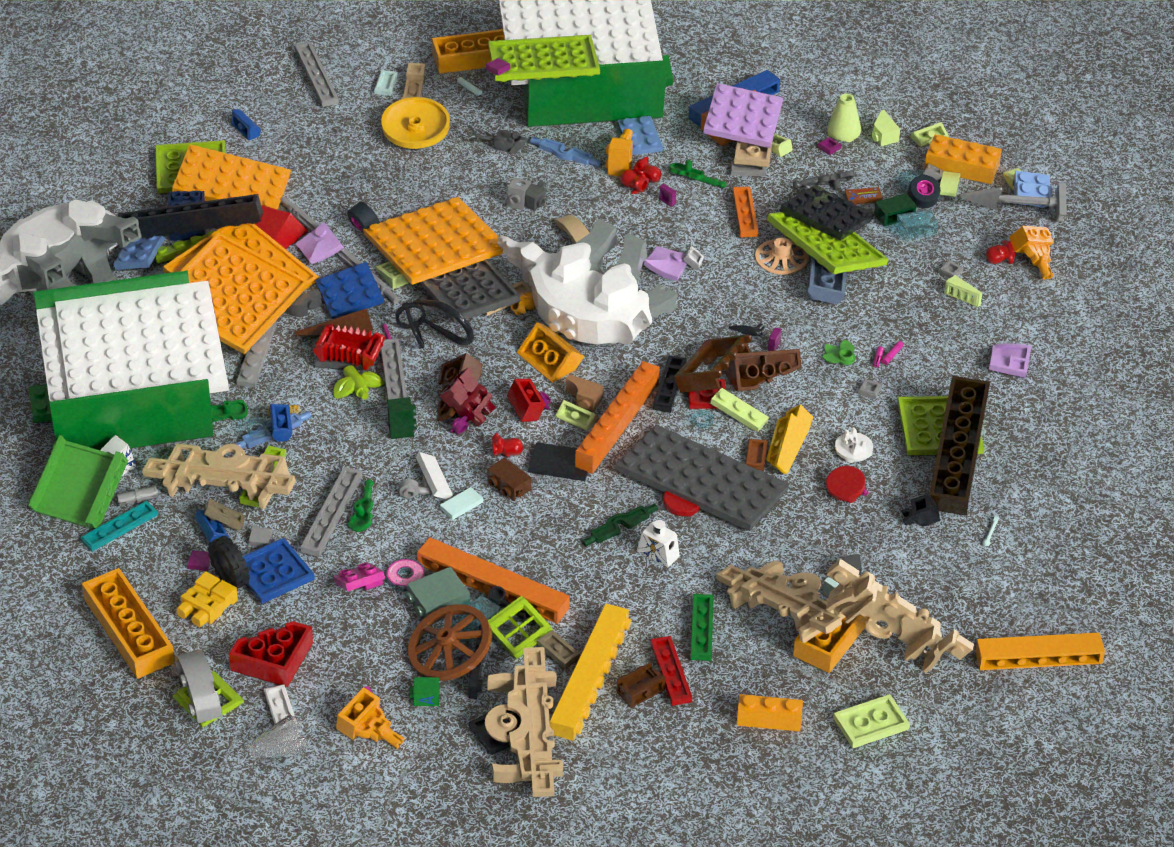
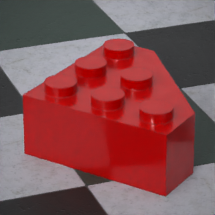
M292 621L286 623L285 627L276 630L270 628L258 632V636L249 639L246 637L237 639L229 652L230 671L278 685L284 684L285 687H288L313 645L312 626Z

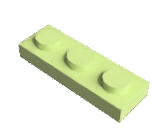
M723 388L711 399L712 405L757 432L769 419L768 416Z

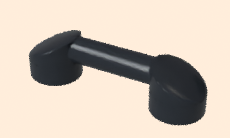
M494 586L490 589L488 596L491 604L502 606L503 608L511 604V602L505 599L506 593L502 587ZM520 610L515 614L522 619V622L531 617L524 610ZM533 619L526 625L533 626L536 622Z

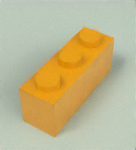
M739 694L737 726L800 732L803 700Z

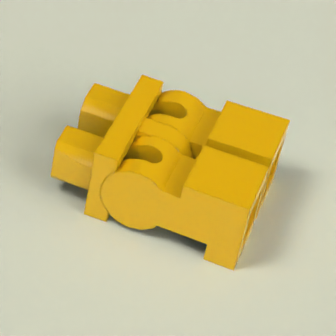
M205 571L195 581V585L181 595V604L177 607V615L182 619H186L192 614V623L199 628L205 623L212 624L230 604L233 605L238 601L237 587L223 580L220 582V578Z

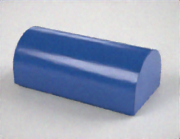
M232 110L231 124L247 140L250 141L260 136V127L242 110Z
M270 404L272 437L279 442L287 441L292 436L289 405Z
M197 510L194 519L209 543L221 536L229 538L220 521L210 519L204 514L205 510Z

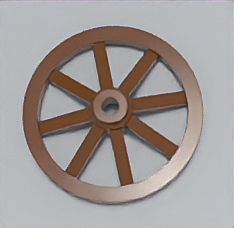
M464 604L442 607L425 617L413 631L408 644L409 660L415 670L423 677H439V681L461 677L474 669L487 654L492 640L491 626L485 615L475 607ZM453 615H468L451 628ZM445 618L444 628L438 630L431 627L437 621ZM475 619L482 625V630L459 632ZM425 632L436 636V638L419 645ZM482 638L475 653L460 643V639ZM436 646L425 665H421L417 654ZM457 648L470 659L454 668L452 650ZM444 650L447 670H431L441 651Z

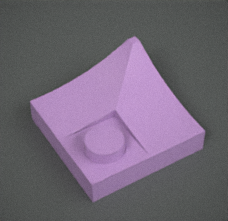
M325 222L296 243L311 264L322 261L344 248Z
M659 246L644 261V265L654 273L678 281L687 263L683 260L684 253Z
M1012 343L993 345L989 370L1025 378L1031 346Z

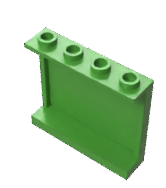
M59 435L58 440L53 444L50 458L45 462L42 476L37 480V487L29 498L28 506L36 513L94 530L101 526L127 466L128 459L123 453L117 451L115 454L107 453L66 441L63 436Z

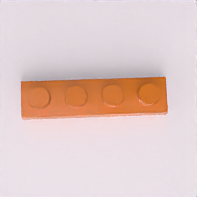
M733 187V198L740 237H758V226L751 187Z

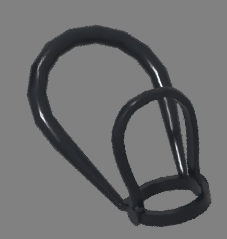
M414 300L410 303H403L396 311L395 318L397 324L404 329L411 328L417 343L422 349L425 347L419 330V326L422 323H426L457 344L468 345L474 340V333L468 321L452 306L442 301ZM422 305L439 308L450 314L463 327L467 337H460L425 319L426 314ZM409 308L421 310L422 315L418 321L413 322ZM404 310L406 312L409 324H405L399 320L400 314Z

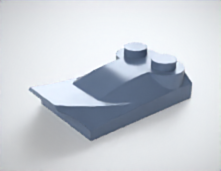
M811 257L807 295L812 300L839 304L845 296L847 272L832 274L826 267Z

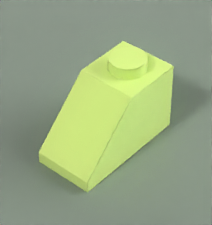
M881 110L874 123L873 140L877 141L880 146L899 142L900 128L885 110Z

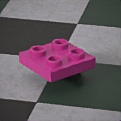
M368 562L361 563L357 566L358 568L352 570H341L338 575L333 576L336 585L347 592L360 587L367 591L383 585V579H385L384 572Z

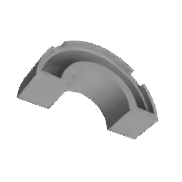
M199 649L175 656V662L171 664L174 676L179 677L182 686L187 687L191 701L188 704L191 716L195 715L198 723L222 717L218 692H215L213 675L203 651Z

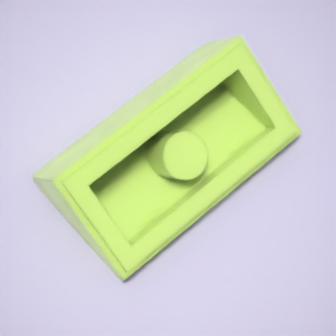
M942 122L915 131L909 137L920 147L931 144L934 134L945 137L949 136Z
M563 400L555 417L586 431L599 419L596 414Z

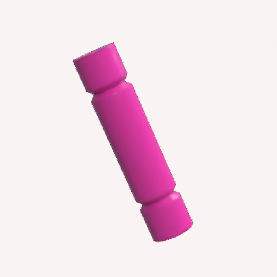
M898 341L881 360V363L888 365L904 346L903 342Z

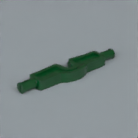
M653 503L646 508L639 506L627 513L613 515L607 520L606 524L592 530L590 536L582 539L581 542L587 547L594 542L599 544L621 533L618 524L631 529L648 519L650 514L658 511V506Z

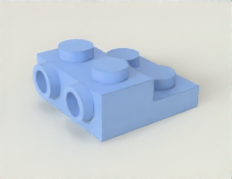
M1016 170L1014 173V195L1052 197L1050 175ZM1021 204V205L1038 206V207H1040V208L1048 207L1047 205Z

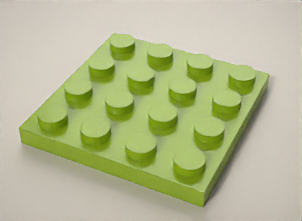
M225 140L156 145L157 193L172 192V187L189 145L226 153Z
M948 396L898 397L897 403L907 455H937ZM982 434L978 454H984Z

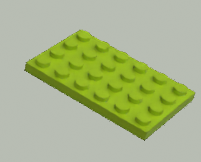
M591 35L488 41L491 61L499 58L510 63V70L500 75L494 74L495 81L556 79L567 76H594L600 74V67Z
M782 212L768 214L767 221L774 228L780 230L784 236L790 238L795 242V245L801 247L832 274L864 270L872 267L877 268L888 263L889 259L855 232L840 241Z

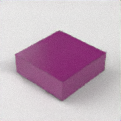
M497 58L486 64V70L495 75H500L510 70V63Z
M830 137L817 144V148L828 155L838 151L842 144Z
M666 184L660 185L659 200L670 207L675 205L676 191Z
M775 327L768 339V351H776L781 342V328Z
M192 550L188 569L208 571L211 559L208 556L209 552Z

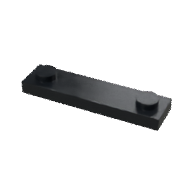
M668 356L652 410L671 413L679 389L674 376L687 362V358Z
M481 624L479 625V629H478V630H482V625H481ZM477 638L475 652L477 651L482 638ZM484 658L471 670L468 686L469 699L477 700L478 692L482 693L483 680H480Z

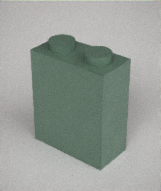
M451 567L407 584V601L410 605L413 604L415 606V611L419 618L423 617L424 619L432 612L450 605L464 604L470 606V592Z

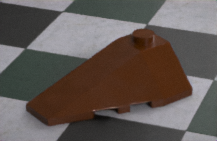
M363 309L296 331V335L320 336L321 331H323L327 324H333L334 328L339 325L340 329L345 325L347 329L352 326L353 331L359 327L360 332L365 329L366 334L370 330L374 331L369 310Z
M800 349L736 353L737 358L729 362V367L725 370V374L736 391L755 390L759 388V384L764 382L770 383L778 375L785 376L801 368Z
M468 353L442 364L438 378V384H442V390L438 391V396L450 385L456 375L466 368L473 372L471 376L478 382L482 374L483 364ZM441 400L438 403L437 420L442 422L453 417L456 409L453 406L450 408Z

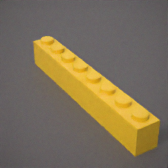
M605 604L550 720V728L554 730V736L574 741L576 735L581 734L583 720L588 719L590 714V704H595L596 691L597 689H602L604 684L603 676L604 674H609L611 668L610 661L611 659L615 660L618 653L617 646L618 644L622 645L624 641V631H628L630 628L629 609Z

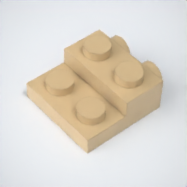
M737 141L734 164L769 167L772 145L771 148Z

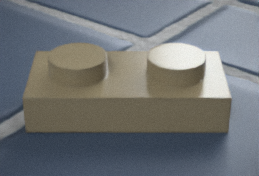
M209 498L204 514L212 520L224 523L231 529L240 531L244 525L245 515Z
M553 630L537 640V646L544 647L545 653L564 669L580 658V653Z

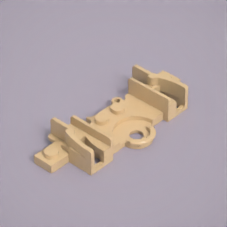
M177 443L168 460L149 458L142 470L144 477L164 479L163 486L167 487L170 497H174L179 487H184L185 492H189L194 482L199 480L201 486L207 484L229 487L230 491H236L241 486L242 489L247 490L249 500L253 501L255 496L258 497L261 509L266 508L273 494L289 495L296 482L295 476L289 475L284 456L261 454L260 457L247 456L244 450L236 444L223 445L215 452L201 450L200 446ZM182 449L190 450L186 461ZM228 452L235 453V455L230 458L224 457V455ZM273 461H278L273 473H271L274 468Z
M841 559L828 569L827 576L840 584L829 593L826 610L830 612L835 607L841 605L839 613L846 616L845 622L847 624L859 614L864 617L869 616L868 621L865 622V628L871 635L877 638L887 639L890 638L893 632L899 635L898 639L907 644L904 660L908 661L911 658L915 660L921 654L925 656L923 672L927 673L931 670L945 651L961 660L973 650L974 644L959 635V632L955 629L942 638L940 632L941 623L929 617L927 609H920L918 612L914 605L899 597L898 592L892 595L888 594V586H882L877 583L873 574L864 572L862 575H859V570ZM882 620L887 622L888 626L881 627L876 622ZM928 646L931 648V650L926 651L925 647Z

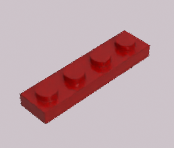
M671 636L651 639L650 645L660 674L666 677L665 688L671 705L692 703V694Z

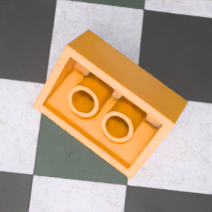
M538 322L517 351L523 359L551 382L576 370L585 357L556 332L552 331L550 327Z

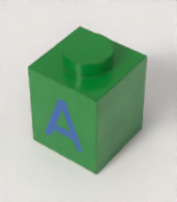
M414 677V686H410V699H414V706H439V677Z

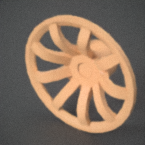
M781 237L762 243L756 250L755 259L764 270L774 274L786 275L796 273L805 268L808 264L809 255L801 247L795 245V242ZM767 245L771 248L769 251L762 250ZM801 249L804 255L799 256L794 252ZM762 253L769 256L765 259H760L759 255ZM794 258L804 259L802 264H798ZM774 259L770 268L764 264ZM787 259L797 268L788 270ZM780 260H782L784 271L775 270Z

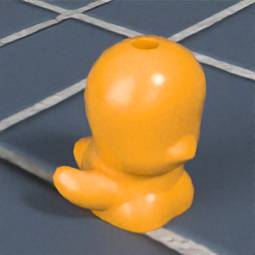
M532 292L520 294L521 301L510 305L515 315L524 314L526 310L536 308Z

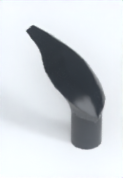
M761 323L756 327L745 325L729 326V330H735L750 336L763 335L762 331L765 328Z

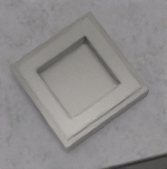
M927 164L924 174L940 181L943 170Z
M693 246L687 248L683 260L695 270L700 268L704 256Z
M948 260L938 270V273L950 279L954 275L959 276L963 272V267Z
M864 379L858 394L876 399L882 389V384Z
M252 527L249 546L264 547L270 544L272 529Z

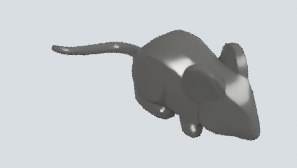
M467 126L472 130L475 137L494 142L496 149L500 151L509 150L510 154L518 153L519 149L527 141L525 137L518 136L517 131L509 133L508 130H498L495 137L481 136L476 134L471 126Z

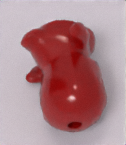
M648 157L638 159L633 171L637 173L638 171H643L645 176L649 178V182H658L662 176L661 170L656 166L650 165Z
M627 169L622 172L620 182L625 187L634 188L631 194H637L647 188L649 178L645 176L643 171H638L637 173Z
M1003 240L1001 241L1002 245L991 246L986 250V258L991 264H998L1005 259H1008V263L1012 264L1016 256L1011 241Z
M495 433L492 437L493 456L503 454L508 458L509 456L520 455L523 451L522 441L518 438L503 439L498 433Z

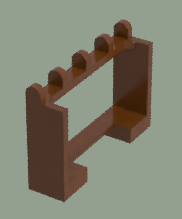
M740 335L706 340L674 376L680 393L719 389L718 378L722 375L721 371L726 370L729 367V362L737 358L736 353L750 352L747 343L752 340V337L750 335ZM723 356L712 370L694 372L702 362H704V365H709L717 357Z

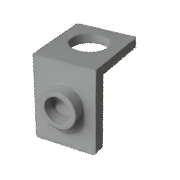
M516 177L508 186L506 207L519 210L524 209L525 191L531 185V181ZM516 183H523L525 185L518 186Z

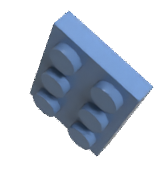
M651 116L618 120L621 135L624 129H630L633 132L631 138L633 141L632 155L663 151V146Z
M153 236L149 239L140 238L123 247L114 262L115 270L150 267L165 236Z

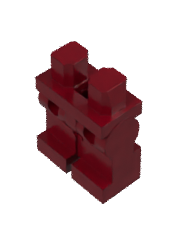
M466 368L456 375L450 385L441 393L440 398L450 408L453 406L459 416H467L466 422L471 420L478 427L486 420V417L480 411L482 410L487 416L496 407L490 401L493 395L487 392L483 385L478 384L471 376L473 372Z

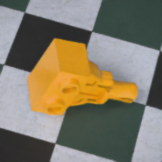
M624 129L619 138L612 137L610 144H607L606 154H608V158L606 159L605 168H608V175L620 177L624 170L632 168V130Z
M1022 226L1009 236L1014 251L1025 253L1031 259L1033 266L1039 268L1043 280L1051 279L1054 276L1048 264L1051 261L1049 246L1054 243L1048 228Z
M364 687L337 715L336 729L352 740L356 736L371 738L375 742L385 740L396 749L405 740L403 736L390 728L391 721L385 718L382 709L379 707L380 698Z

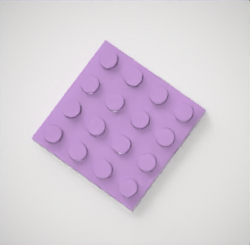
M717 83L703 133L771 148L783 97Z

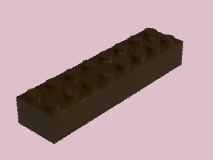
M952 376L929 494L938 504L939 511L967 516L990 381Z

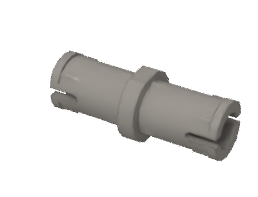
M156 485L139 490L134 488V491L117 494L119 506L135 502L139 504L144 500L158 498Z

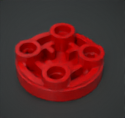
M853 466L835 468L826 479L828 494L837 500L848 503L855 502L866 486L864 474Z
M665 491L663 504L670 513L677 516L690 517L700 510L698 505Z

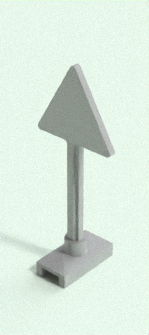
M1059 183L1055 190V197L1049 196L1048 198L1001 195L1002 187L961 194V198L988 208H995L998 201L1055 207L1056 221L1063 222V216L1067 215L1066 183Z

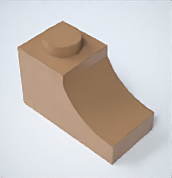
M570 374L566 378V392L576 398V406L594 412L603 399V385Z

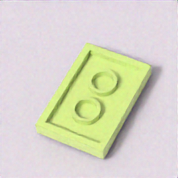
M890 694L835 712L833 715V719L852 748L909 730L910 723Z

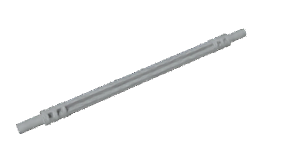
M286 197L280 199V202L288 209V212L308 230L313 231L319 226L296 204H292ZM345 247L335 253L350 267L362 263ZM372 272L381 294L388 297L394 304L398 303L399 297Z

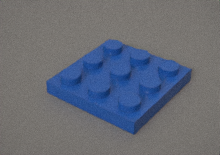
M367 262L315 280L332 320L385 303Z
M285 538L242 556L246 560V566L249 569L248 574L250 575L249 583L246 585L261 604L315 580L312 570Z

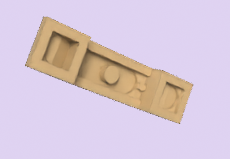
M408 63L407 79L401 99L421 97L425 64Z
M573 215L554 219L561 231H565L574 244L589 234L584 224Z

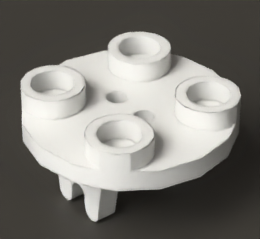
M853 427L851 432L845 430L844 434L838 437L835 442V450L846 462H858L872 456L873 443L866 435L857 433Z

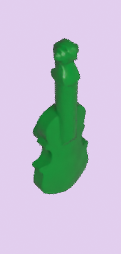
M686 160L685 164L675 162L669 166V171L672 173L687 176L712 186H719L722 189L727 186L725 181L707 177L704 171L693 169V161Z
M238 399L234 401L226 400L223 402V405H211L212 422L223 421L227 418L232 420L246 418L248 415L247 404L243 400Z
M371 479L366 480L363 498L355 502L353 509L355 513L349 517L348 526L352 531L362 532L372 524L373 515L370 512L374 505L371 499L374 482Z

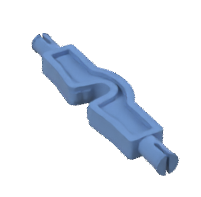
M532 137L530 143L538 145L539 149L551 152L560 159L573 160L584 165L591 164L596 167L601 165V160L594 159L592 154L573 147L568 151H564V143L547 138L541 140Z
M306 411L300 415H297V413L290 414L292 429L302 425V421L311 418V413ZM271 420L260 425L257 430L243 435L242 440L235 444L241 448L246 446L251 448L271 440L272 435L269 432L272 430Z

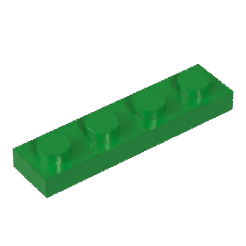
M693 594L691 660L711 661L714 595Z

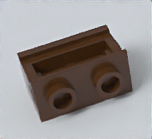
M506 458L501 459L487 469L488 484L492 488L495 487L500 490L504 497H509L516 501V497L519 498L531 491V477Z
M650 662L617 679L616 693L630 708H633L665 691L666 677L661 675L657 669L652 668V663Z

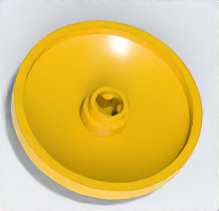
M409 97L398 100L386 108L381 118L383 134L393 144L409 149H420L435 145L445 138L450 129V116L446 108L435 100L424 97Z

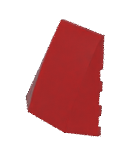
M261 205L263 209L261 222L255 225L286 250L291 244L296 243L302 235L308 233L307 229L291 213Z

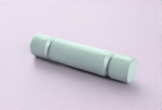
M462 77L458 78L457 82L477 96L482 94V90Z

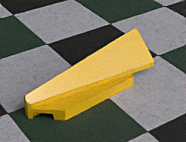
M801 404L786 411V415L777 420L766 461L783 474H788L813 420V416Z

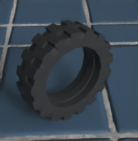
M221 536L208 544L209 547H207L208 556L220 580L237 587V589L248 584L250 575L248 574L249 569L246 566V560L243 559L242 552L238 550V546L233 543L232 539L227 536Z

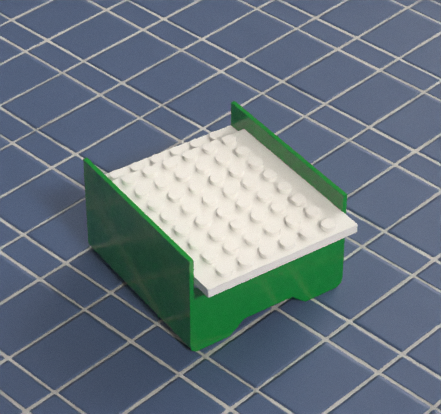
M499 0L504 40L591 35L600 67V74L594 76H567L556 79H525L523 81L511 80V85L522 84L524 107L528 127L610 122L643 116H651L652 119L663 118L665 86H673V74L669 55L661 54L651 0Z
M187 270L34 292L47 384L29 387L34 423L53 421L56 441L59 435H61L66 441L101 450L115 435L126 442L130 449L214 437L210 393L229 391L208 281L189 283Z

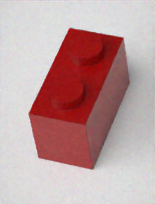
M514 379L507 397L521 422L539 420L546 404L532 380Z

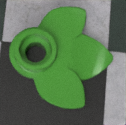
M846 339L841 342L840 347L825 344L826 354L822 358L830 363L850 365L855 362V347Z

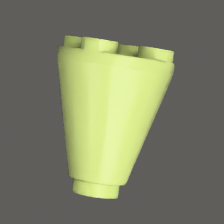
M842 94L838 99L827 126L829 137L852 142L860 136L861 125L853 95Z

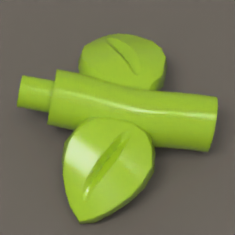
M349 365L343 370L345 377L339 379L334 386V398L340 399L355 392L358 397L365 400L369 397L368 388L381 387L385 382L376 373L368 371L360 374L354 366Z

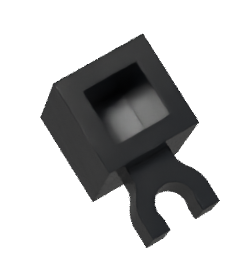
M928 493L911 499V509L901 510L904 517H907L903 519L905 525H911L916 520L921 526H928L940 521L938 504Z

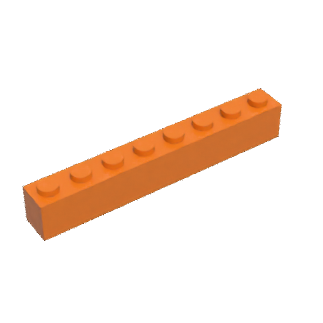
M644 361L641 362L577 448L575 467L591 474L594 473L659 383V366Z
M429 537L417 552V563L422 567L435 573L451 567L464 585L489 595L492 587L500 586L505 590L506 600L512 603L520 596H523L539 611L544 619L558 624L569 610V595L447 545L442 541Z

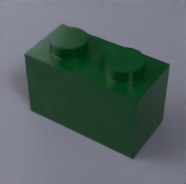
M906 193L875 202L874 215L885 227L914 219L917 205Z
M410 397L387 400L388 427L391 439L414 437V430H417L416 418H413V416H416V406L411 404Z

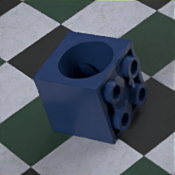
M174 191L168 194V206L206 201L205 191ZM206 230L189 231L185 234L175 233L169 235L170 241L190 240L193 236L206 235Z

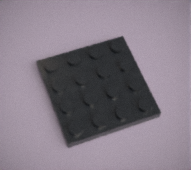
M813 185L780 207V212L840 241L869 223L874 216L868 209L858 207L852 201L844 200L838 197L837 194L829 193L817 185Z

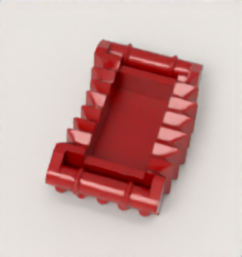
M327 324L315 343L313 353L322 362H325L328 357L330 362L333 358H335L336 362L340 358L341 363L346 359L347 364L350 361L352 365L356 362V366L361 363L363 370H368L370 366L374 365L378 353L383 347L385 336L378 332L372 335L371 330L366 334L365 329L360 332L359 327L353 331L352 326L347 329L345 325L340 329L339 325L334 328L333 324Z

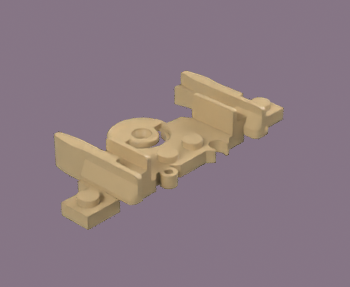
M776 560L760 569L750 567L745 571L729 565L716 574L717 581L731 587L727 590V593L730 595L733 608L736 609L748 601L750 608L764 603L779 610V614L782 617L788 616L791 613V617L795 621L796 631L799 632L800 641L803 643L820 632L825 634L832 632L835 628L842 625L841 620L846 617L839 613L841 605L835 607L830 612L826 610L827 602L819 598V593L817 592L821 587V580L817 575L813 573H797L789 577L782 574L784 573L782 562Z
M544 647L523 648L524 665L515 666L514 674L498 673L488 675L487 690L508 692L507 704L498 705L488 712L485 718L486 731L495 740L510 742L511 752L517 754V765L492 763L493 782L514 783L532 781L533 797L554 796V777L563 776V761L552 760V748L555 746V741H550L546 738L554 736V730L550 728L549 709L553 707V698L547 696V687L556 686V672L546 671ZM506 710H510L517 713L521 718V724L517 729L516 717L510 713H506ZM504 719H509L510 722H509V723H504L503 720H504Z

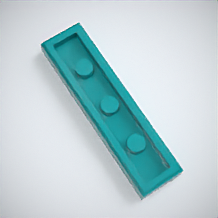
M146 500L81 536V542L93 552L158 516V511Z

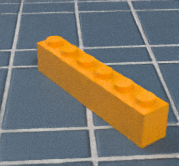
M1100 633L977 639L975 653L980 670L1102 664L1105 649Z

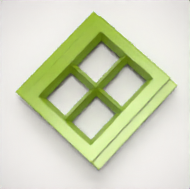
M523 596L517 598L488 620L493 637L516 660L523 655V648H533L537 645L539 638L553 630L550 624ZM524 609L531 617L519 625L512 616ZM509 619L516 628L504 636L497 628ZM534 619L540 628L529 636L522 627ZM519 630L526 639L514 647L507 639Z
M212 671L213 685L217 689L215 692H218V695L222 694L229 701L221 707L222 715L244 703V699L215 671ZM183 687L176 691L173 698L190 714L188 704L191 701L187 696L189 695L187 687ZM218 718L201 722L199 724L202 727H204Z

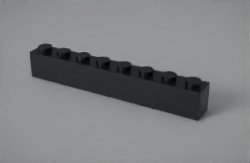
M253 194L119 213L118 217L125 219L135 217L138 219L141 237L149 239L160 235L169 236L175 233L185 234L196 230L220 229L225 226L236 227L247 223L256 224L261 222L263 209L259 195Z

